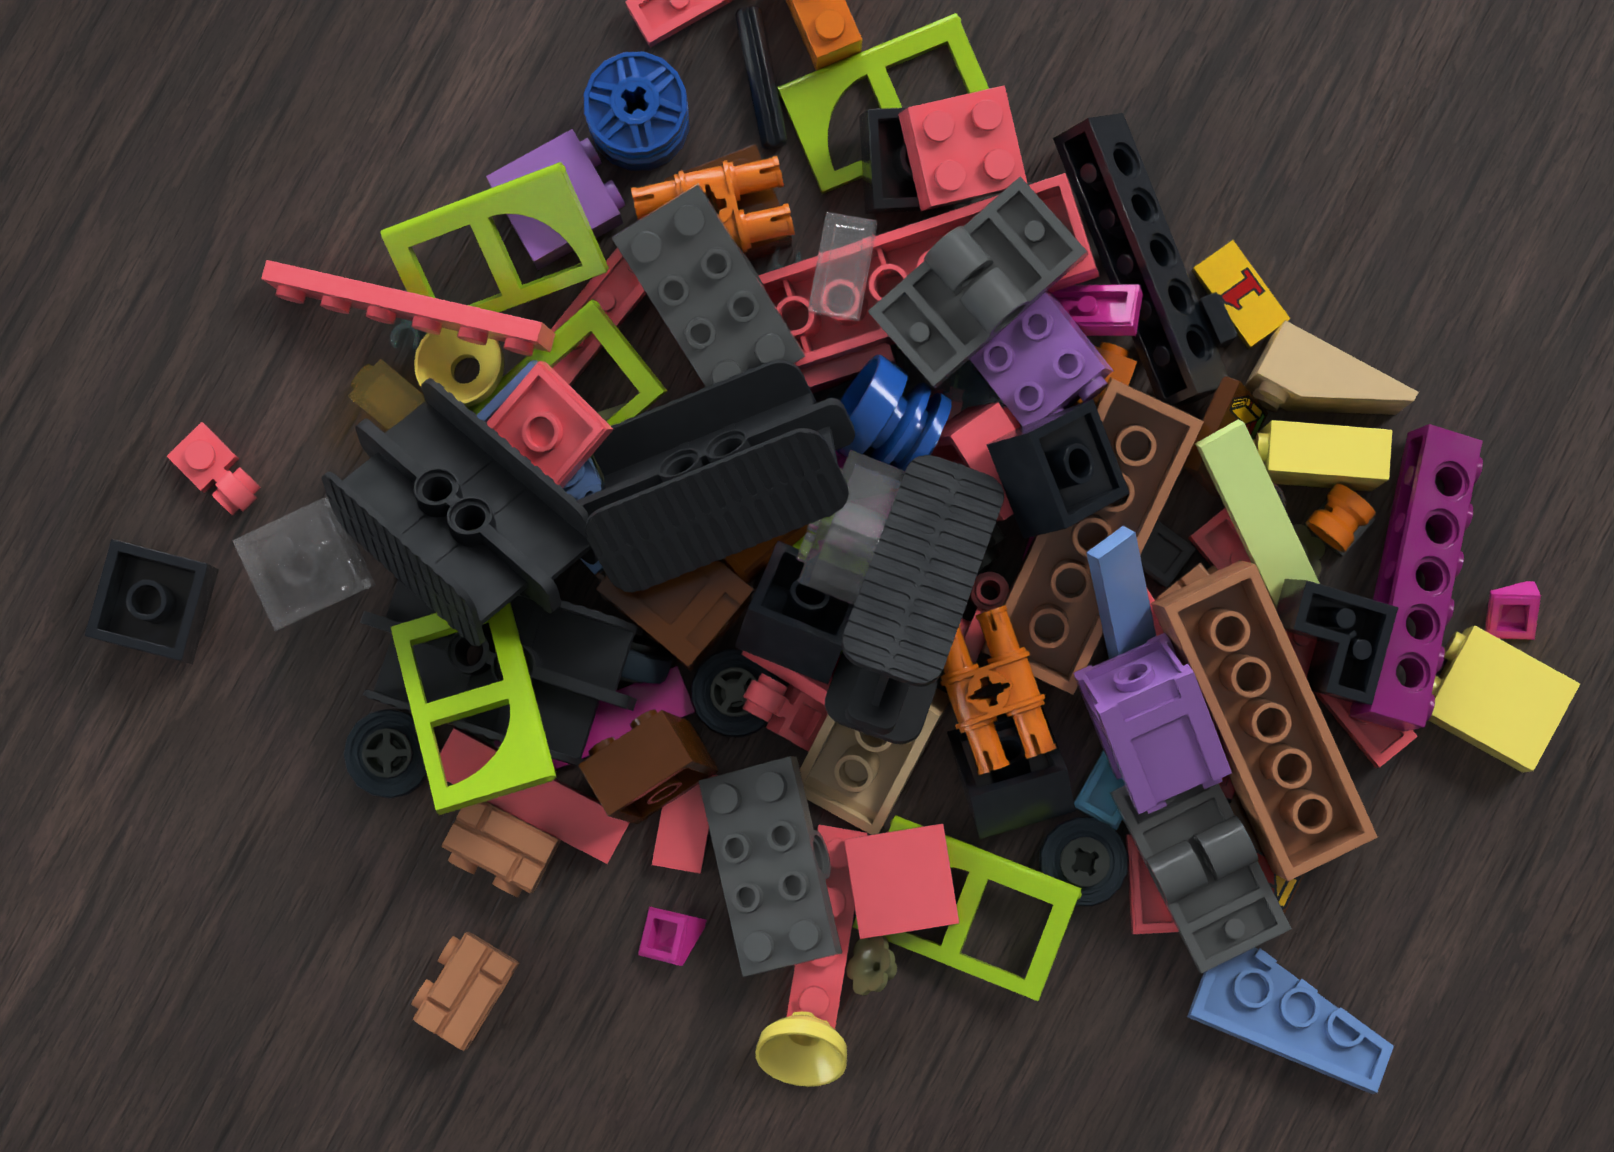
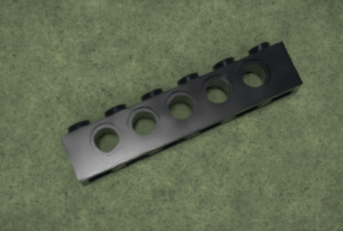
M1119 113L1087 118L1054 137V143L1111 285H1140L1143 297L1136 336H1132V339L1156 399L1173 407L1194 403L1215 393L1222 378L1229 376L1124 114Z

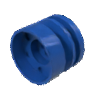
M641 51L623 52L605 60L591 74L584 92V115L597 150L612 164L630 171L652 170L670 162L683 148L690 130L687 93L678 72L663 58ZM640 98L644 99L646 110L636 109L632 114H629L626 102L637 103Z
M875 355L856 375L840 399L853 423L855 439L850 445L835 451L845 458L855 461L869 447H872L867 461V471L872 475H878L884 470L883 481L893 488H899L909 463L918 456L930 455L934 450L948 420L952 402L951 399L941 393H936L929 398L931 387L926 383H918L905 396H902L907 383L908 372L882 355Z

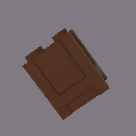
M719 560L637 592H625L614 586L608 576L604 577L599 572L595 575L600 582L596 590L601 594V597L630 622L641 628L643 633L671 654L675 660L691 673L750 605L754 596L752 594L754 589Z

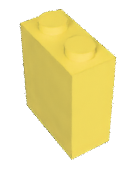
M1271 420L1257 433L1256 439H1252L1273 484L1333 488L1335 484L1340 483L1351 490L1373 491L1389 480L1392 430Z
M1477 626L1464 629L1462 634L1456 631L1444 649V658L1448 661L1439 677L1435 675L1432 694L1435 697V706L1428 721L1522 773L1534 771L1580 683Z

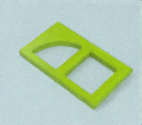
M956 13L777 87L778 96L782 99L822 194L863 178L862 160L834 171L828 149V129L833 111L845 92L857 82L865 78L868 79L880 109L902 108L886 69L947 45L968 94L989 89L962 27L961 18Z
M562 162L381 230V237L406 291L435 298L412 246L470 224L501 293L468 306L494 312H502L604 274L609 269ZM518 214L545 223L569 243L581 263L522 285L492 216Z
M591 299L554 332L555 338L551 352L534 349L532 356H526L501 378L498 387L488 398L467 409L472 410L477 415L530 361H544L553 368L592 333L640 392L606 421L610 426L643 413L668 391L601 308L600 304Z
M510 602L484 623H489L504 680L430 703L426 701L413 646L458 631L450 627L448 622L440 618L437 613L391 626L435 809L439 815L551 782L557 778ZM510 704L508 730L495 755L470 777L448 786L433 727Z
M895 815L890 822L889 832L923 826ZM945 835L950 868L969 871L957 902L959 924L948 926L942 944L911 932L884 936L888 939V942L1039 1001L1077 900L1082 896V888ZM988 880L1053 905L1026 978L961 953ZM857 917L855 918V921L852 926L856 929H858Z

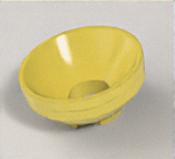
M445 328L441 329L440 335L427 333L416 350L414 360L415 375L420 386L425 380L429 378L434 379L435 382L440 383L447 392L452 393L466 407L481 403L495 391L503 376L505 365L504 354L499 341L488 338L486 345L473 344L457 337L458 331ZM465 358L477 359L480 371L476 379L465 384L457 382L454 377L456 365Z
M794 1012L792 1016L779 1019L768 1025L761 1032L756 1046V1060L765 1073L779 1081L796 1086L812 1087L829 1084L839 1079L844 1074L847 1066V1045L844 1039L830 1026L828 1021L815 1017L811 1012Z

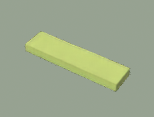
M1238 419L1195 443L1251 563H1255L1275 609H1277L1284 579L1308 580L1320 584L1245 423Z

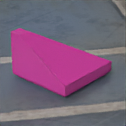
M1526 581L1491 590L1485 631L1499 639L1535 640L1541 598L1536 583Z
M649 906L638 955L683 966L705 929L707 920Z

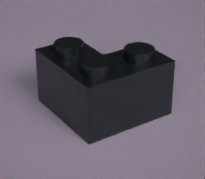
M1284 579L1276 611L1285 631L1317 640L1307 674V680L1312 691L1349 702L1372 705L1398 607L1308 580Z

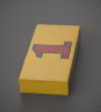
M1234 240L1192 269L1193 274L1209 295L1215 292L1220 294L1235 330L1248 350L1276 331L1285 320H1290V317Z

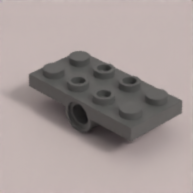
M1020 176L966 225L958 226L943 236L927 252L924 262L869 309L868 312L936 389L1088 255V252Z
M699 183L612 237V240L705 387L729 379V377L741 374L751 368H756L766 362L780 359L794 364L805 357L804 351L765 291V287L754 267L741 248L737 246Z
M789 756L699 780L743 977L842 954L825 880L830 877L831 873L830 857L822 835L813 829L797 757Z
M1219 783L1207 789H1204L1202 784L1168 798L1165 800L1166 807L1150 814L1147 811L1138 814L1125 785L1110 792L1199 973H1204L1292 929L1258 863V855L1243 824L1234 815Z

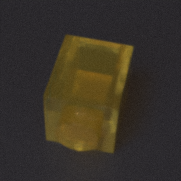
M382 359L374 367L371 364H367L357 373L350 385L354 390L348 396L387 431L425 402L424 395Z

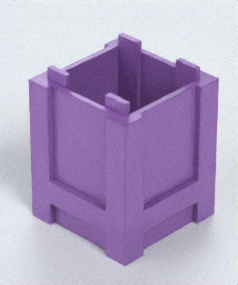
M1166 633L1147 640V643L1093 667L1090 665L1073 673L1110 768L1117 780L1123 779L1132 804L1138 814L1145 811L1150 814L1167 806L1166 799L1202 784L1204 789H1207L1222 782V777L1232 773L1196 676L1188 664L1183 666L1177 658L1171 640Z

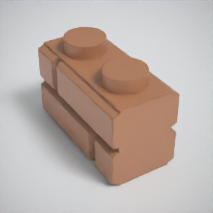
M485 801L462 808L459 811L442 844V848L452 852L448 859L450 863L471 874H475L479 866L496 875L492 882L494 886L515 897H519L522 889L528 893H534L561 840Z
M466 932L461 940L452 936L437 961L444 965L437 980L433 983L426 979L411 1003L412 1006L418 1009L412 1020L463 1051L469 1048L520 964L517 960L470 932Z

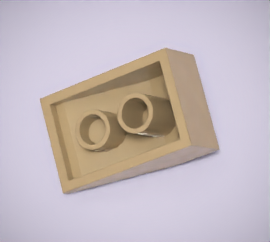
M1286 320L1270 337L1244 385L1249 391L1253 392L1252 395L1262 407L1271 411H1277L1281 407L1286 411L1396 415L1411 404L1419 393Z
M938 688L936 689L921 733L915 740L906 744H893L871 735L863 734L838 724L827 715L800 768L807 800L871 835L879 834L950 703L948 694Z

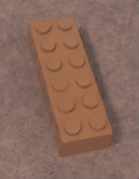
M1111 377L1107 382L1108 386L1102 392L1096 408L1130 493L1067 529L1034 536L1002 605H1006L1008 609L1007 613L1019 647H1025L1026 651L1030 653V656H1027L1034 677L1074 695L1078 686L1073 673L1087 667L1103 634L1086 552L1116 530L1125 526L1136 532L1141 555L1204 421ZM985 640L982 652L991 656Z
M1239 560L1152 602L1151 606L1163 632L1171 640L1177 658L1183 666L1188 664L1196 676L1232 772L1228 776L1271 871L1286 881H1290L1378 838L1256 564Z

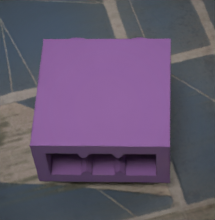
M573 129L486 176L490 187L493 188L562 162L595 238L623 224L619 209L626 205L612 180L603 184L595 169L596 166L602 164L597 152L588 137L579 141ZM506 214L537 270L574 251L558 232L545 223L524 215Z
M1048 291L970 358L971 362L1022 426L1068 409L1080 398L1083 402L1092 400L1108 386L1105 378L1114 371L1056 297Z

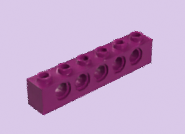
M1431 424L1407 433L1373 598L1375 601L1398 607L1373 703L1372 705L1352 702L1349 714L1351 717L1399 731H1409L1425 728L1426 722L1433 713L1435 697L1432 694L1435 675L1440 670L1444 661L1445 650L1442 646L1445 626L1450 622L1454 612V600L1451 598L1454 581L1459 575L1464 562V554L1461 551L1464 531L1469 527L1473 517V505L1470 502L1474 484L1479 479L1483 467V460L1480 457L1482 440ZM1436 475L1444 483V494H1441L1436 487ZM1426 522L1430 523L1435 531L1434 542L1426 534ZM1417 569H1419L1425 577L1424 590L1418 585L1416 581ZM1408 616L1415 623L1416 633L1414 638L1408 633L1406 628ZM1398 664L1403 667L1406 673L1404 686L1397 679L1396 668Z

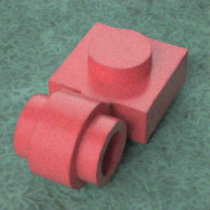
M203 422L167 455L203 493L217 482L215 485L218 489L211 495L231 515H234L239 509L244 512L257 499L254 494L261 487L241 467L234 473L229 470L239 458Z
M984 572L976 577L969 597L971 604L976 608L975 614L971 622L963 618L960 622V629L973 665L976 663L985 642L976 615L1001 607L1010 590L1006 579L995 572ZM986 585L994 587L998 597L994 600L985 599L981 594V588Z
M761 673L757 681L752 679L743 695L746 702L742 709L765 722H769L766 726L767 729L808 752L828 715L824 704L791 684L786 687Z

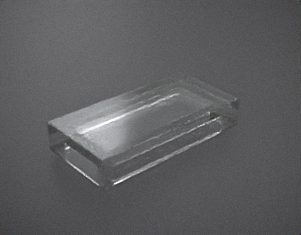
M826 212L808 307L810 313L854 321L860 320L878 224L876 220Z

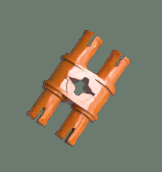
M777 155L769 159L733 166V162L725 160L722 161L723 165L689 173H684L683 170L678 171L679 174H674L675 180L631 188L636 215L639 220L699 183L706 196L711 195L713 202H716L717 208L720 209L719 217L737 246L743 252H747V249L752 248L751 243L785 235H795L788 203L783 204V206L744 214L743 209L738 210L737 201H741L740 195L784 187Z
M1006 605L976 615L992 657L987 660L989 665L980 668L978 663L973 665L959 624L943 669L945 675L940 676L942 680L940 682L941 687H946L958 721L955 727L960 730V733H966L979 769V775L1010 765L994 722L998 721V715L1006 713L1007 717H1013L1026 753V759L1057 748L1056 744L1053 743L1041 709V705L1045 704V695H1040L1027 656H1030L1029 651H1026L1025 647H1019ZM987 677H989L992 684L999 682L1001 684H1010V687L1005 688L1004 692L997 695L998 703H996L993 696L985 698L984 696L976 697L975 695L982 691V688L989 685Z

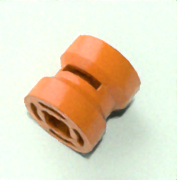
M1337 483L1327 494L1328 502L1325 505V509L1315 510L1305 523L1321 540L1344 553L1354 542V532L1359 526H1366L1376 512L1356 492L1343 484Z

